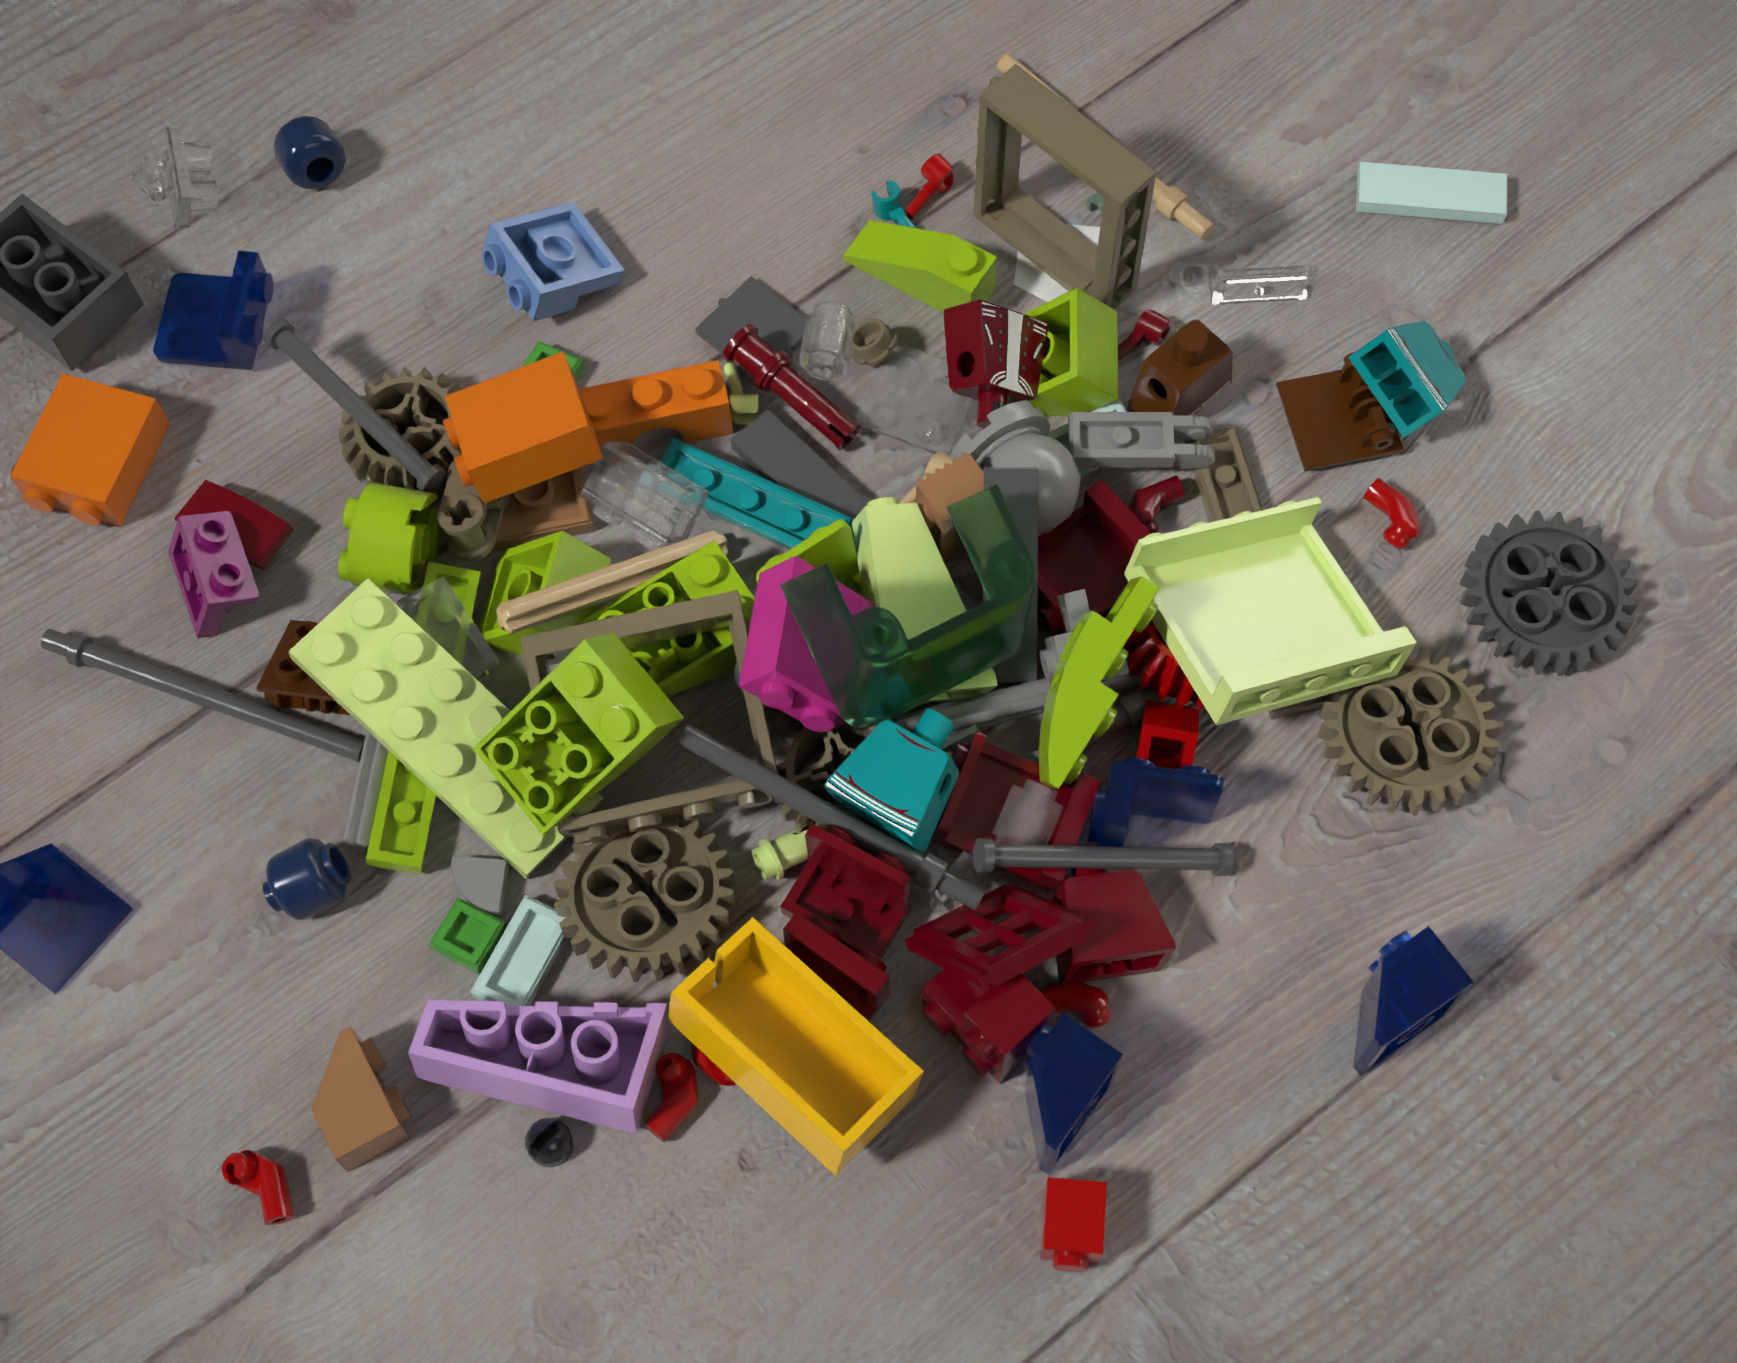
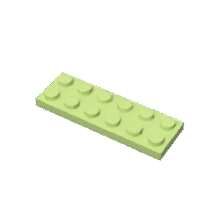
M369 578L288 651L290 658L503 859L507 860L525 879L567 839L558 832L557 826L547 834L542 835L473 750L511 711ZM599 793L594 795L578 808V814L595 811L602 804L603 797Z

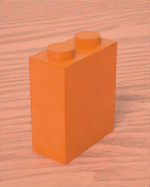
M564 351L445 396L451 417L443 420L444 427L453 448H460L462 453L454 457L456 468L464 486L468 487L474 484L484 503L603 459L579 385Z
M62 373L10 478L22 493L24 502L37 510L49 513L53 509L71 513L76 519L89 525L98 526L101 522L121 527L167 433L170 422L156 398Z

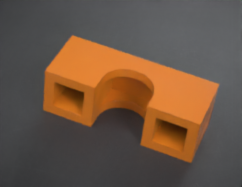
M719 360L580 389L603 459L593 463L634 455L632 445L635 439L655 429L668 428L677 430L682 434L683 442L687 444L733 434L730 403Z

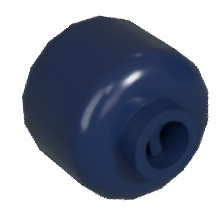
M312 116L294 118L284 124L276 134L274 141L276 159L292 183L303 189L314 190L326 187L334 182L342 173L346 161L344 148L329 125L321 119Z
M307 838L275 854L268 861L266 866L267 881L263 883L262 889L267 902L275 911L280 912L283 910L293 919L306 920L342 901L346 894V884L351 880V873L346 859L337 846L333 843L324 844L318 839Z

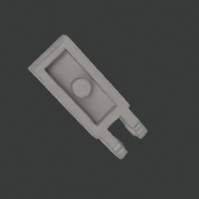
M1173 412L1069 413L1068 446L1077 468H1173V465L1181 469H1204V467H1209V465H1213V462H1215L1214 448L1207 446V444H1174V438L1180 441L1208 439L1213 434V423L1210 418L1205 416L1173 415Z

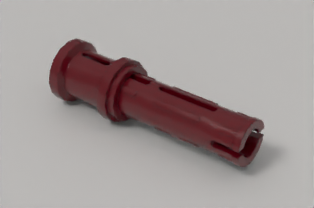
M751 323L747 324L728 342L723 351L722 358L730 364L737 363L755 379L754 386L765 392L772 390L830 440L838 450H843L852 442L853 438L849 435L851 433L857 435L861 425L854 422L791 368L792 361L790 356L783 350L777 352L758 336V328Z

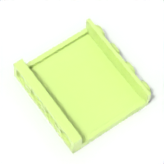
M1319 497L1299 502L1286 501L1277 507L1257 512L1244 511L1231 518L1210 523L1198 522L1188 528L1164 534L1159 532L1152 533L1139 539L1124 575L1128 582L1130 579L1143 576L1160 588L1152 602L1158 605V608L1151 620L1216 726L1396 676L1417 644L1406 626L1383 632L1312 526V522L1322 504Z

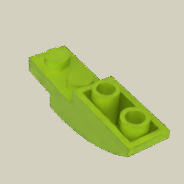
M1143 576L1129 580L1106 618L1095 611L1082 613L1062 651L1047 693L1040 731V782L1049 788L1059 789L1063 781L1070 785L1077 778L1087 761V756L1082 754L1084 748L1093 735L1100 738L1107 731L1117 714V710L1111 706L1119 694L1102 684L1101 680L1104 676L1112 679L1128 656V651L1122 647L1133 630L1141 633L1157 611L1158 605L1152 602L1160 588Z

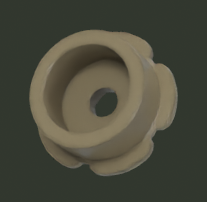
M874 318L858 324L849 337V345L854 351L852 357L860 365H865L867 362L871 365H880L886 362L892 356L897 344L896 332L891 330L889 325Z

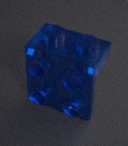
M238 250L232 277L177 273L171 278L153 348L158 361L163 363L253 370L257 348L263 339V323L267 306L271 302L274 288L273 277L271 273L266 272L258 252Z
M1128 758L1122 762L1112 761L1105 790H1096L1094 807L1090 812L1087 842L1097 843V846L1122 847L1129 828L1130 815L1207 824L1211 821L1223 792L1224 778L1211 774V771L1207 768L1195 765L1171 769L1156 767L1152 761L1142 758Z

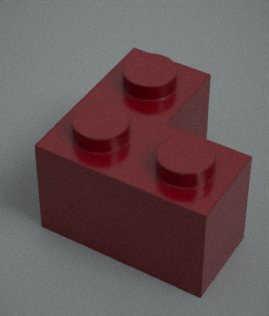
M943 968L922 988V1005L925 1007L922 1010V1014L926 1021L944 1037L950 1032L965 1048L961 1051L963 1058L982 1077H986L990 1073L1001 1084L1049 1039L1056 1007L1023 974L995 988L988 985L981 988Z

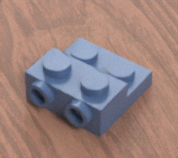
M574 202L491 223L481 252L482 262L488 274L491 276L499 274L506 283L507 297L511 306L516 311L525 310L533 322L575 310L580 295L621 284L625 271Z

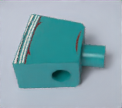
M1426 321L1388 328L1348 357L1403 438L1445 411L1466 382L1465 374L1454 360L1452 347L1447 342L1441 341L1432 326Z
M930 708L926 709L912 732L890 720H884L837 768L824 786L837 804L923 854L928 847L958 779L959 770L952 757L941 750L955 725L948 718Z

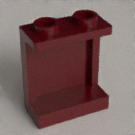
M1102 479L1085 490L1083 505L1072 512L1070 517L1051 532L1038 536L1037 621L1050 635L1067 633L1057 596L1085 589L1089 611H1095L1106 618L1128 584L1124 572L1138 540L1152 534Z
M976 730L968 743L958 741L951 756L959 770L958 779L930 841L973 858L974 843L978 838H991L994 844L1077 845L1100 780L1080 772L1070 785L1063 781L1059 789L1049 788L1040 782L1039 764L985 742L987 734ZM994 867L1049 891H1052L1061 884L1067 868Z

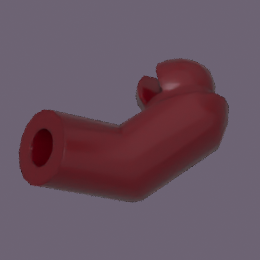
M1175 475L1138 490L1131 498L1128 506L1129 510L1151 533L1158 532L1159 525L1155 517L1158 515L1159 509L1185 499V490L1182 482Z

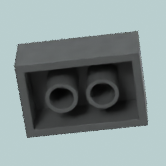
M22 193L0 212V316L66 368L73 371L144 304L125 270Z

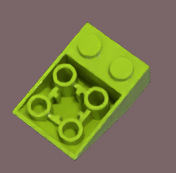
M713 540L579 621L578 624L738 590L749 633L755 597L717 542ZM730 626L627 648L666 696L734 672L737 664Z
M613 632L584 639L473 750L542 835H545L646 755L684 717Z

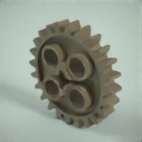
M1423 649L1418 661L1410 660V657H1408L1396 676L1327 695L1326 699L1329 702L1323 703L1320 718L1324 722H1322L1318 734L1319 738L1328 740L1323 751V757L1329 759L1339 758L1333 771L1335 777L1344 776L1349 773L1352 775L1348 788L1350 793L1358 791L1364 786L1370 790L1367 804H1374L1380 796L1388 798L1390 813L1396 811L1400 801L1408 803L1409 810L1413 816L1418 815L1424 801H1427L1435 813L1441 811L1445 797L1457 806L1461 803L1465 790L1472 793L1478 790L1482 781L1480 776H1488L1494 764L1491 759L1495 757L1500 743L1494 740L1499 731L1500 722L1489 720L1495 704L1494 702H1478L1485 688L1484 685L1476 684L1467 687L1464 684L1469 673L1467 668L1453 675L1448 672L1449 657L1446 656L1437 665L1430 664L1428 650ZM1393 691H1396L1398 693L1401 703L1399 702L1397 696ZM1423 696L1429 698L1435 705L1422 704L1415 697ZM1364 709L1378 710L1384 717H1372L1365 713ZM1434 743H1445L1452 747L1455 752L1441 751ZM1382 756H1395L1402 761L1403 765L1390 764ZM1417 756H1418V759H1419L1420 763L1422 764V766L1424 767V769L1427 770V771H1424V770H1422V769L1420 768V766H1419V764H1418V761H1417Z
M675 814L671 815L666 823L663 822L662 826L655 829L630 832L629 825L609 829L610 831L607 832L608 838L592 842L589 847L583 844H575L574 842L572 848L578 862H561V869L564 877L567 879L555 881L558 897L562 899L556 901L554 907L558 916L566 917L559 923L564 937L572 938L570 943L577 956L588 952L586 957L590 968L595 970L607 960L609 975L615 979L624 967H629L633 982L640 980L644 968H651L656 980L661 981L664 965L671 963L679 974L685 973L683 957L689 954L695 960L702 962L705 960L701 948L703 942L719 946L721 942L718 931L714 926H731L730 914L725 908L736 906L737 901L734 890L730 889L736 885L733 869H728L730 861L726 849L718 850L719 846L714 833L702 837L700 821L694 820L683 829L681 815ZM649 854L662 855L653 863H640L641 859ZM616 862H623L631 870L634 879L644 892H635L630 876L615 865ZM605 887L618 888L614 894L608 897L595 896ZM690 890L696 892L687 901L673 900L682 891ZM656 895L660 910L677 923L676 926L669 927L664 922L648 896ZM637 925H652V928L643 935L634 936L629 934Z

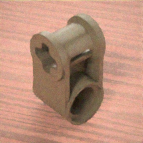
M455 461L450 464L448 469L446 487L440 507L437 510V520L441 529L448 534V546L452 555L458 560L465 562L478 561L485 558L495 545L503 511L508 505L510 494L484 503L474 484L468 487L464 486Z

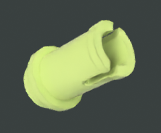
M812 821L809 823L808 829L811 825H814ZM795 829L772 841L766 838L759 840V847L752 849V856L765 880L773 876L779 880L784 877L783 871L808 860L805 840L807 830L800 833Z

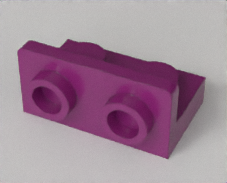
M221 511L178 516L168 553L197 638L218 636L224 616L230 612L231 607L256 603L259 591L230 512Z

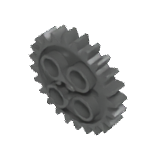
M1540 511L1533 513L1528 525L1518 514L1513 515L1508 528L1499 522L1496 523L1489 535L1490 537L1485 535L1480 537L1475 547L1476 551H1471L1464 565L1468 570H1465L1460 580V585L1468 589L1465 590L1460 603L1464 606L1475 607L1471 610L1466 620L1467 624L1484 625L1477 639L1479 642H1485L1493 638L1499 642L1494 651L1495 657H1499L1510 650L1515 653L1513 659L1514 668H1519L1527 658L1533 660L1534 672L1537 675H1540L1547 663H1552L1558 676H1563L1570 661L1579 672H1583L1591 659L1599 664L1602 663L1610 652L1609 649L1616 651L1625 638L1623 634H1626L1634 623V619L1629 615H1632L1639 604V600L1629 596L1636 588L1637 580L1622 578L1631 565L1630 561H1614L1612 558L1619 545L1613 543L1602 547L1598 543L1603 532L1600 528L1589 535L1582 533V518H1578L1571 527L1564 526L1562 512H1557L1551 523H1545ZM1561 562L1575 566L1579 572H1572L1566 569ZM1509 565L1522 568L1527 575H1519L1513 572ZM1571 609L1584 613L1588 617V621L1575 617L1571 613ZM1517 613L1530 615L1536 623L1523 621Z

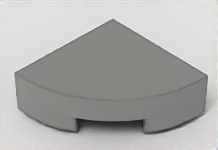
M452 856L451 868L453 878L463 897L470 904L497 918H502L509 872L507 860Z

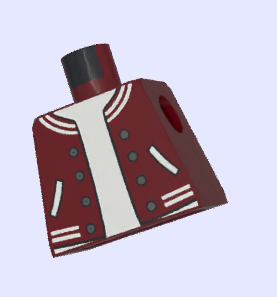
M982 299L944 309L943 317L949 387L955 394L977 400L976 425L980 428L989 426L991 422L986 415L1007 404L1033 400L1038 394L1048 333V322Z

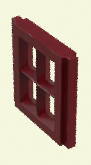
M1004 884L984 894L975 910L962 905L914 929V935L905 939L907 950L981 988L987 985L995 988L1087 940L1086 934L1095 930L1092 918L1017 885L1010 887ZM1005 913L1012 916L998 924L990 922ZM1035 927L1044 930L1028 939L1020 936ZM971 930L978 933L963 942L955 939ZM1000 945L1009 948L993 957L984 954Z

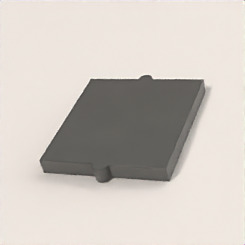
M751 276L727 299L721 298L718 301L719 307L695 328L698 336L723 354L731 338L742 327L751 323L758 328V336L777 352L782 350L786 352L791 360L793 358L792 352L815 331V324Z

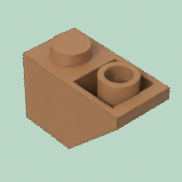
M351 1026L339 1032L311 1109L335 1160L347 1172L410 1139L403 1121L411 1117V1113L398 1088L394 1086L387 1090L378 1073L387 1066L374 1040L370 1037L362 1041Z

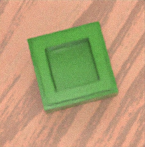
M457 897L428 945L432 951L480 975L507 928V924L505 921Z

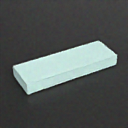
M1360 162L1357 170L1356 212L1503 224L1507 215V174Z

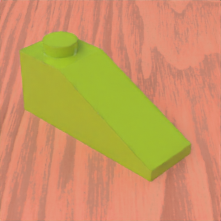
M869 220L843 255V261L943 313L946 308L979 299L988 301L995 291L997 257L952 234Z

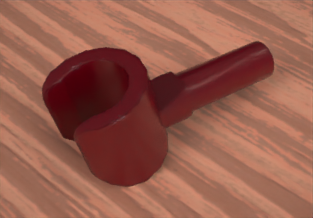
M1154 310L1144 311L1139 317L1134 331L1118 345V361L1136 346H1139L1143 339L1156 346H1160L1170 332V327L1168 326L1170 319Z

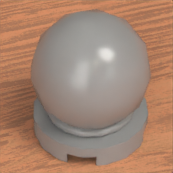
M1027 400L1010 403L986 415L991 424L980 431L973 439H971L967 432L964 433L953 448L951 462L953 463L954 458L961 459L963 453L971 454L982 470L983 467H1037L1038 534H1047L1071 516L1078 503L1081 476L1071 453L1057 439L1047 437L1050 424L1039 408L1034 409Z

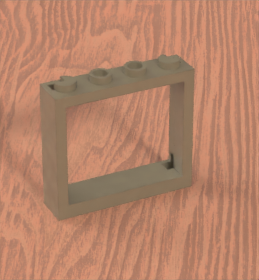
M1015 64L1000 78L996 76L990 79L989 87L980 94L977 157L975 160L974 217L1067 291L1078 287L1115 310L1137 289L1157 171ZM1022 134L1104 197L1097 248L1018 187Z
M735 590L523 636L520 639L530 690L532 691L550 673L549 665L561 663L584 639L613 632L626 648L730 626L741 676L748 628L739 592ZM743 689L758 763L779 774L764 704L758 697ZM739 779L584 814H578L577 809L559 823L557 829L565 838L574 837L575 844H585L608 838L607 829L629 825L630 832L646 831L662 826V817L684 813L685 820L701 819L717 814L716 805L738 801L739 808H750L767 804L772 801V797Z

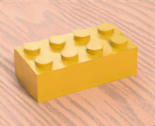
M753 917L716 950L714 963L707 958L671 992L668 1021L835 1176L875 1138L916 1094L924 1071ZM715 981L718 985L713 989Z

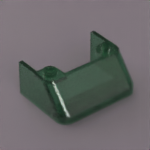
M998 484L947 506L948 512L989 600L909 640L897 617L887 609L871 607L851 615L828 563L780 584L842 718L849 725L859 729L878 726L880 722L891 720L1012 658L1021 650L1025 639L1035 579V567Z

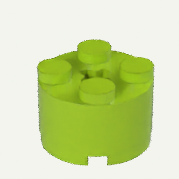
M371 482L365 486L359 498L349 497L343 512V527L350 529L348 546L342 551L339 559V578L350 581L353 586L357 587L369 578L381 591L412 597L421 596L425 577H420L422 568L426 561L435 562L441 530L437 520V510L439 507L430 506L431 503L438 499L437 495L425 491Z

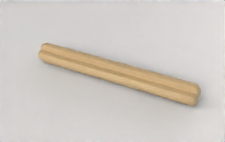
M712 530L503 602L496 609L498 624L502 630H506L509 634H514L626 594L713 540L717 542L727 556V539L724 534H718Z

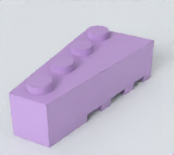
M427 1000L408 1054L417 1079L637 1134L656 1076V1065L662 1057L670 1031L667 1003H646V1007H618V1003L594 1002L593 1007L559 1006L558 1002L535 1001V1006H505L504 1001Z

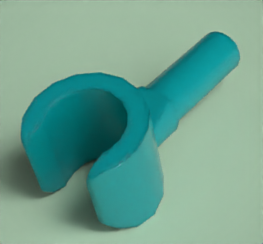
M886 181L888 198H881L877 196L874 190L871 191L874 213L878 218L893 220L901 226L917 228L902 209L900 187L896 182Z

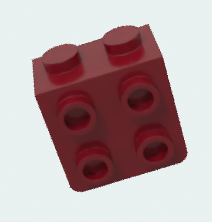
M811 825L805 834L808 862L781 904V913L792 918L798 912L809 921L814 916L819 917L834 927L841 936L838 941L854 952H857L859 948H863L882 960L911 911L910 878L905 874L906 868L887 854L877 852L875 856H872L855 847L856 841L837 827L829 825L824 830L816 825Z
M796 912L783 928L785 946L870 1022L890 995V976L885 973L886 965L868 950L859 948L857 952H854L838 941L841 937L838 931L823 919L814 916L809 921Z

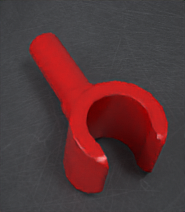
M939 153L927 159L921 168V174L928 182L923 185L921 191L904 210L909 219H914L937 191L938 193H943L953 186L954 175L951 172L952 165Z

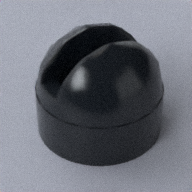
M544 1118L535 1122L528 1130L525 1138L526 1150L532 1160L540 1166L549 1168L563 1164L570 1157L574 1145L573 1137L568 1127L562 1121L555 1118ZM553 1128H557L559 1132L538 1152L534 1147Z

